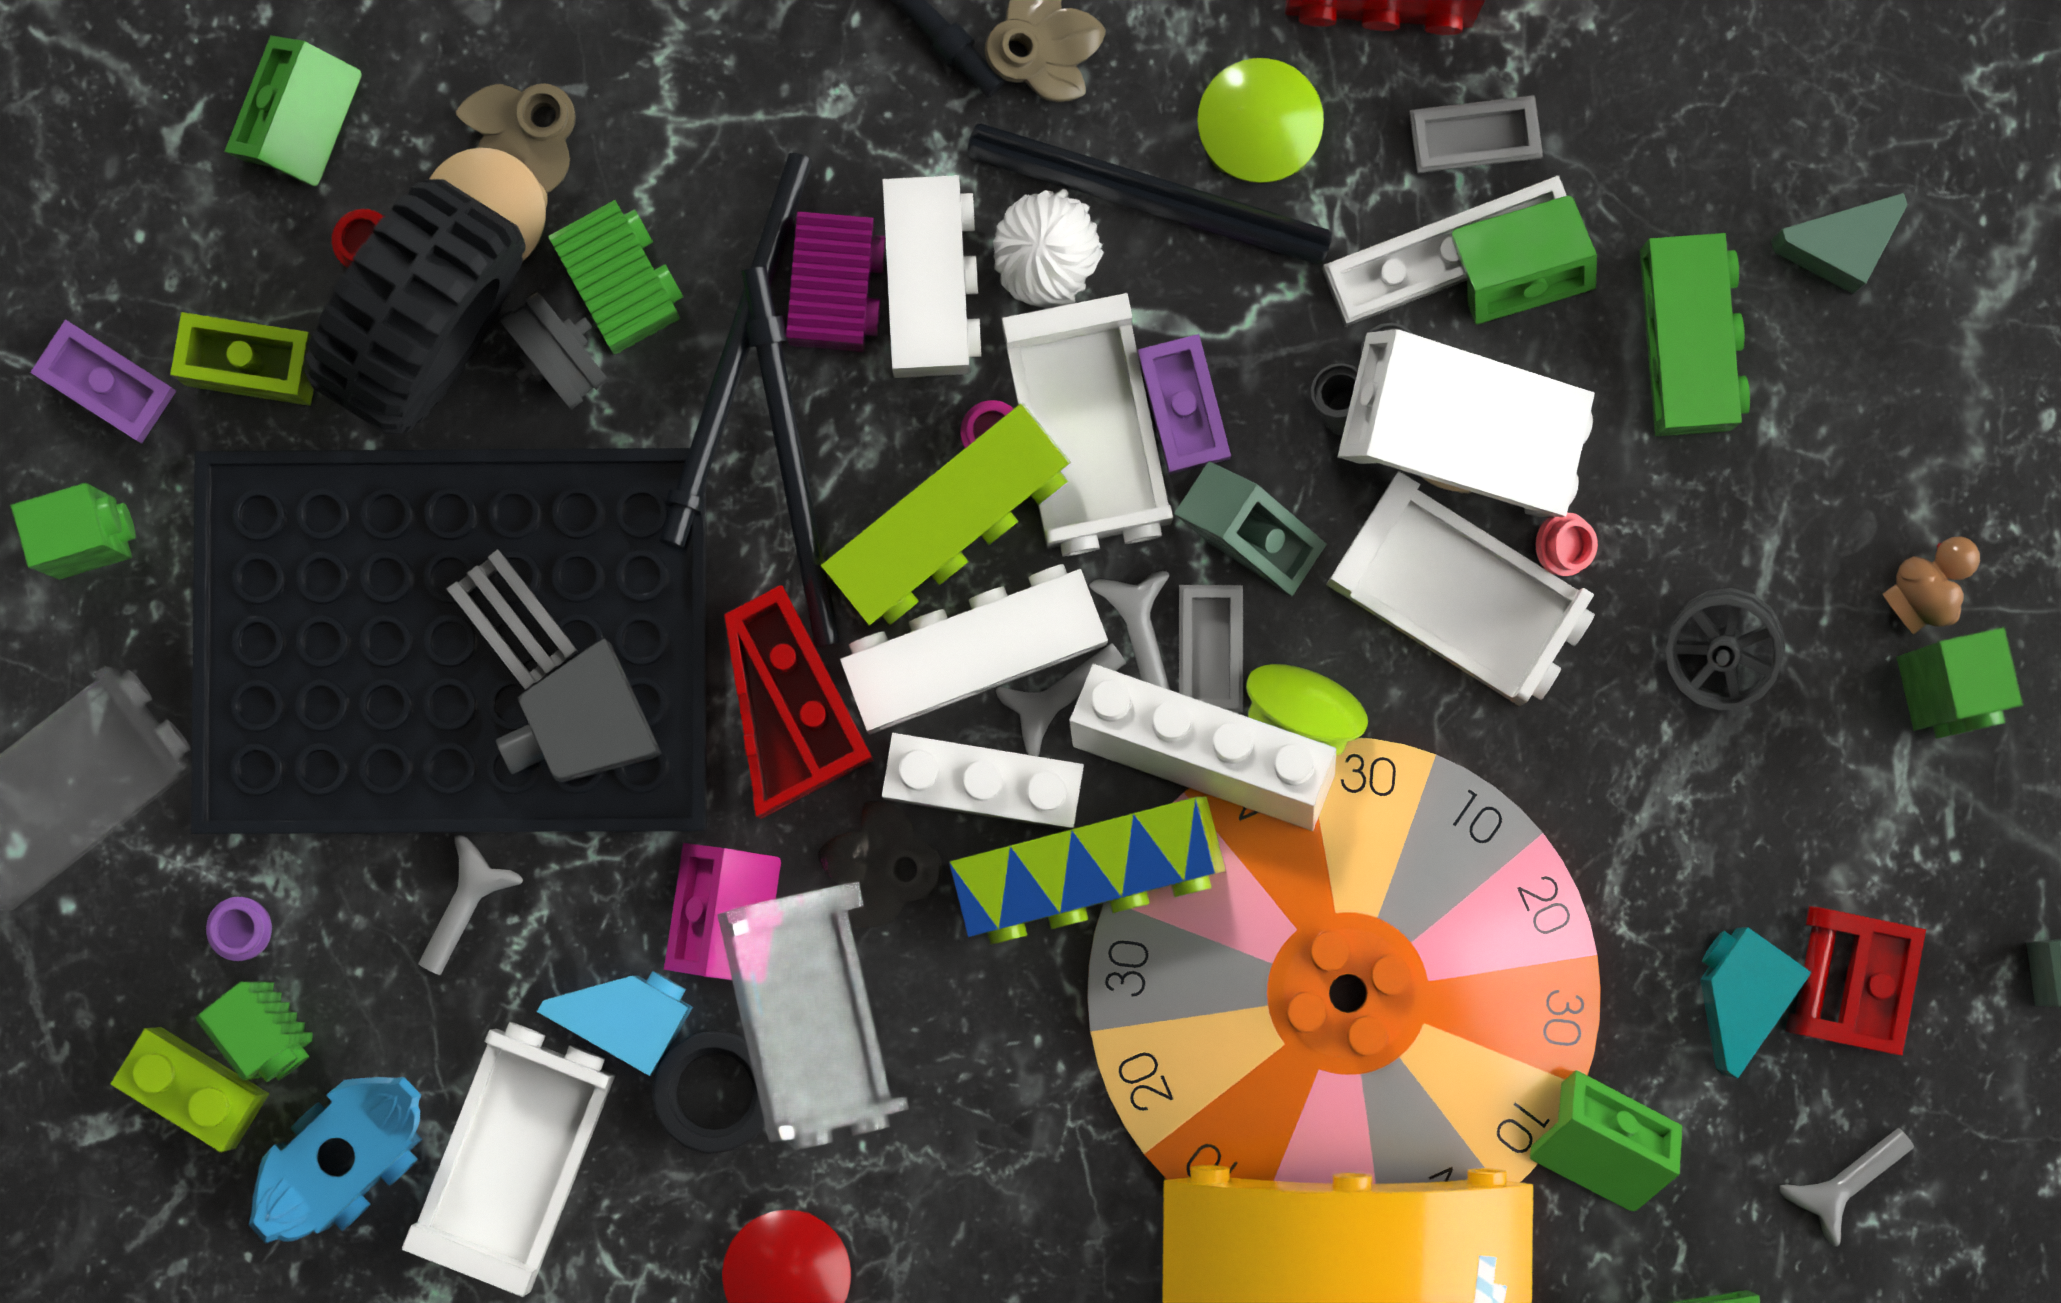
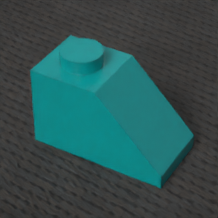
M1748 927L1736 928L1732 935L1724 930L1717 936L1702 959V962L1709 966V968L1700 979L1715 1066L1726 1077L1738 1078L1812 973Z

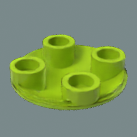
M1247 59L1222 70L1206 88L1198 110L1199 136L1214 167L1221 172L1248 182H1274L1304 169L1315 153L1323 132L1322 104L1311 82L1294 67L1274 59Z
M1271 664L1256 668L1248 676L1246 689L1252 701L1248 711V717L1335 747L1336 756L1341 755L1347 743L1362 736L1367 728L1368 717L1361 703L1341 685L1323 675L1296 666Z

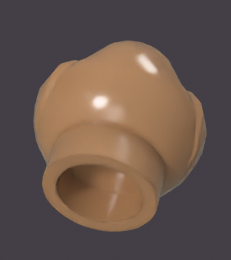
M1961 536L1951 537L1943 543L1937 544V552L1933 562L1925 558L1913 556L1906 559L1899 566L1896 584L1884 592L1883 596L1913 635L1927 624L1934 627H1945L1953 625L1959 620L1964 593L1957 583L1948 580H1963L1970 577L1977 570L1980 563V552L1976 544L1970 539Z

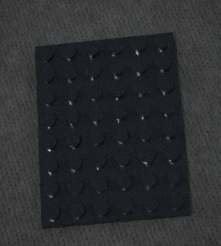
M690 448L195 451L191 834L707 831V480L701 495V499L706 503L702 515L694 516L684 549L673 548L659 541L670 509L665 504L669 490H676ZM498 549L578 650L577 654L560 667L603 639L612 644L662 754L652 759L562 783L555 780L546 760L511 774L500 753L496 739L529 724L518 700V697L526 690L452 597L447 588L456 581L459 582L465 578L470 570L477 565L483 564L488 560V556ZM499 571L491 575L488 579L550 657L558 651L559 648ZM476 587L468 594L527 670L531 672L535 669L538 663L481 590Z

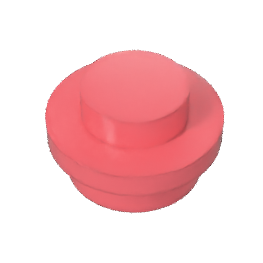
M1567 513L1566 516L1562 517L1549 516L1538 530L1536 537L1537 557L1544 569L1554 575L1572 576L1579 573L1591 564L1597 552L1598 541L1594 529L1577 514Z

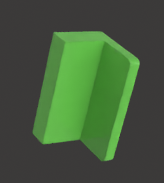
M270 36L224 152L244 162L272 167L305 184L318 185L360 81L361 71L305 41Z
M1563 196L1463 226L1452 232L1453 244L1467 277L1468 306L1476 325L1596 289L1597 254L1575 201L1571 196Z
M1575 1070L1561 1083L1558 1122L1531 1146L1530 1159L1629 1211H1637L1680 1174L1682 1125Z

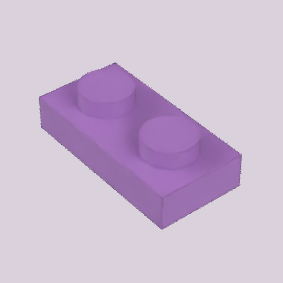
M66 319L30 372L141 444L176 393L175 389Z
M1196 334L1138 349L1139 363L1168 474L1171 475L1206 466L1208 461L1218 463L1229 460L1231 453L1200 335Z

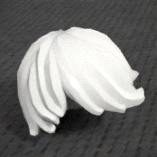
M1063 188L1055 194L1052 191L1046 190L1039 194H1025L1016 203L1009 206L1004 219L997 225L996 238L993 241L995 250L994 270L1000 273L1002 286L1011 293L1014 299L1046 309L1074 304V295L1085 290L1086 284L1084 282L1086 277L1094 273L1099 260L1104 254L1101 250L1103 244L1099 243V236L1096 233L1097 224L1090 222V215L1088 214L1090 207L1085 203H1081L1078 199H1070L1068 191Z

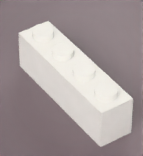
M1060 564L1029 576L1028 579L1031 587L1008 596L1004 586L970 598L968 601L972 610L948 618L945 609H940L911 620L909 625L912 632L888 641L885 631L849 644L852 655L841 658L840 661L868 734L876 733L1107 646L1108 639L1082 570L1078 569L1067 574L1064 564Z
M1092 664L1069 720L1072 743L1075 748L1311 831L1315 828L1335 776V747L1096 664Z

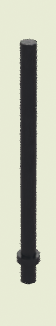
M799 153L788 154L751 268L766 266L770 288L813 162L809 157ZM743 289L677 488L676 490H669L665 504L670 509L659 541L673 548L684 549L694 516L702 515L706 502L701 499V495L750 351L745 322L751 321L745 289Z

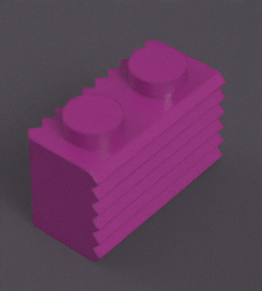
M797 211L786 337L790 346L864 352L866 336H878L881 298H870L869 295L871 273L883 274L886 236L875 235L874 218Z

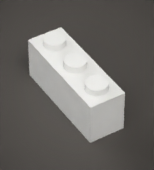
M959 175L883 179L891 355L894 378L970 374L969 357L981 356L979 318L967 319L966 294H978L976 256L963 255L962 232L975 231L973 193L960 194Z
M892 733L882 798L889 801L1072 830L1074 828L1084 764Z

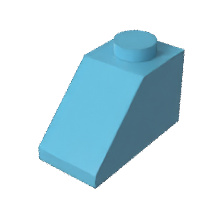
M652 971L647 980L640 976H629L543 1000L537 1012L650 1076L657 1072L659 1063L666 1056L693 1007L680 1000L686 991L685 988Z

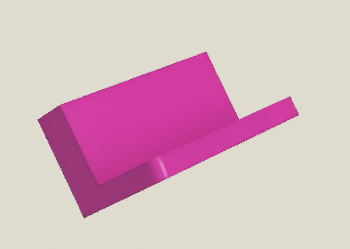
M683 843L664 970L761 983L764 979L781 867L780 858L727 848Z

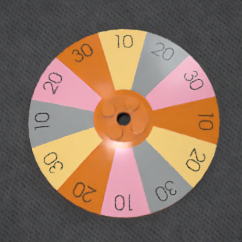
M1357 738L1349 741L1344 752L1336 756L1335 776L1313 831L1192 788L1183 792L1172 803L1194 797L1207 796L1226 871L1209 875L1212 888L1174 898L1170 885L1147 891L1150 904L1113 914L1110 902L1103 903L1094 931L1088 966L1087 1003L1089 1027L1097 1065L1108 1096L1123 1125L1149 1161L1167 1180L1190 1177L1192 1166L1215 1165L1229 1167L1230 1178L1302 1183H1333V1174L1365 1173L1372 1175V1184L1467 1180L1468 1169L1492 1168L1506 1170L1507 1181L1520 1183L1538 1164L1530 1159L1531 1146L1558 1122L1561 1083L1575 1070L1588 1076L1594 1056L1600 1020V976L1598 955L1591 924L1572 877L1563 860L1544 833L1520 807L1496 787L1468 769L1441 756L1418 748L1372 738ZM1345 974L1354 975L1359 978L1366 992L1363 1004L1357 1010L1349 1013L1336 1009L1329 997V990L1333 981L1340 975Z

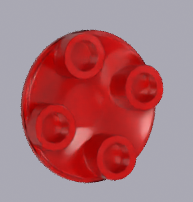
M778 1210L753 1219L733 1238L723 1262V1288L728 1303H845L851 1283V1265L842 1240L827 1223L810 1212Z

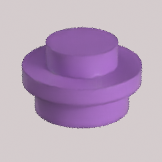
M246 897L228 898L220 902L211 911L206 924L207 939L212 949L225 959L232 961L252 959L259 955L270 941L272 934L270 916L266 909L253 899Z

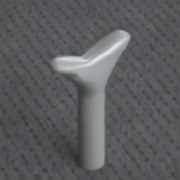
M1159 571L1152 573L1137 586L1114 580L1097 579L1092 581L1089 587L1097 594L1106 598L1117 609L1127 624L1141 680L1170 690L1150 618V611L1154 600L1168 580L1169 572Z
M1109 644L1042 692H1022L1005 687L996 688L997 697L1002 704L1020 714L1022 737L1028 755L1039 756L1042 739L1050 722L1061 709L1080 696L1092 664L1113 671H1117L1126 664V661L1114 644Z
M462 835L454 836L459 856L457 890L418 962V965L438 975H441L480 899L494 891L520 885L523 882L522 877L512 870L491 869L479 850L467 837Z
M1897 1128L1835 1178L1826 1182L1805 1186L1780 1185V1192L1785 1199L1818 1215L1825 1238L1833 1246H1838L1841 1239L1842 1214L1848 1199L1914 1149V1145L1909 1137L1900 1128Z

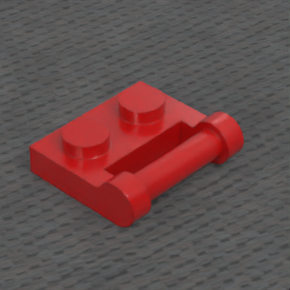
M1809 906L1806 926L1811 927L1804 967L1812 973L1799 990L1795 1014L1788 1013L1785 1032L1903 1056L1926 929ZM1841 932L1854 935L1837 1023L1820 1019L1836 933Z

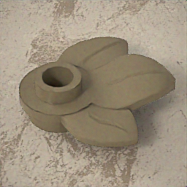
M1009 0L1006 21L994 27L987 37L985 57L993 72L1002 79L1010 82H1026L1040 98L1048 101H1071L1086 94L1085 82L1077 65L1086 61L1098 50L1103 42L1106 31L1104 26L1089 13L1073 8L1062 9L1061 0ZM1015 40L1024 45L1027 49V56L1018 57L1014 55L1009 49V41Z
M494 84L473 93L458 107L456 111L458 118L473 130L484 135L479 142L478 148L497 149L516 157L531 170L547 194L563 181L570 165V155L566 139L574 128L576 113L571 99L562 89L550 84H536L521 92L503 84ZM541 107H550L556 112L554 122L548 127H538L533 122L534 113Z

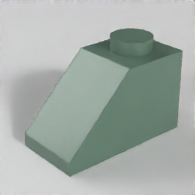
M1208 461L1174 513L1208 543L1290 596L1294 595L1327 545L1258 484Z

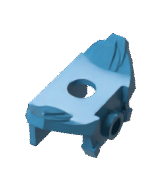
M370 1077L342 1081L326 1095L332 1101L327 1108L320 1102L315 1104L290 1128L297 1136L289 1144L286 1142L274 1144L264 1155L260 1163L254 1189L249 1226L265 1243L277 1239L281 1241H295L314 1231L316 1233L325 1231L333 1224H336L341 1231L345 1230L371 1205L364 1195L377 1182L383 1179L390 1186L414 1165L418 1159L411 1150L423 1140L415 1133L420 1122L418 1104L421 1094L405 1077ZM328 1139H344L354 1150V1165L343 1176L328 1175L319 1166L318 1151L321 1145Z

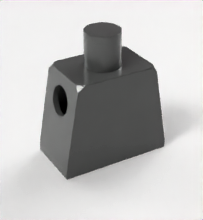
M606 639L595 643L521 694L518 700L529 724L496 739L500 753L511 774L546 760L553 777L561 783L652 759L662 754L615 650Z

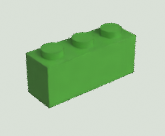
M1726 233L1649 238L1640 249L1655 436L1731 431L1742 423L1741 414H1748L1750 408L1748 379L1746 376H1738L1736 351H1742L1744 348V323L1741 313L1732 312L1731 289L1737 288L1739 284L1737 253L1735 250L1727 251Z
M2005 628L1940 641L1896 657L1914 731L1933 727L1936 739L2005 723L2002 710L2023 705Z

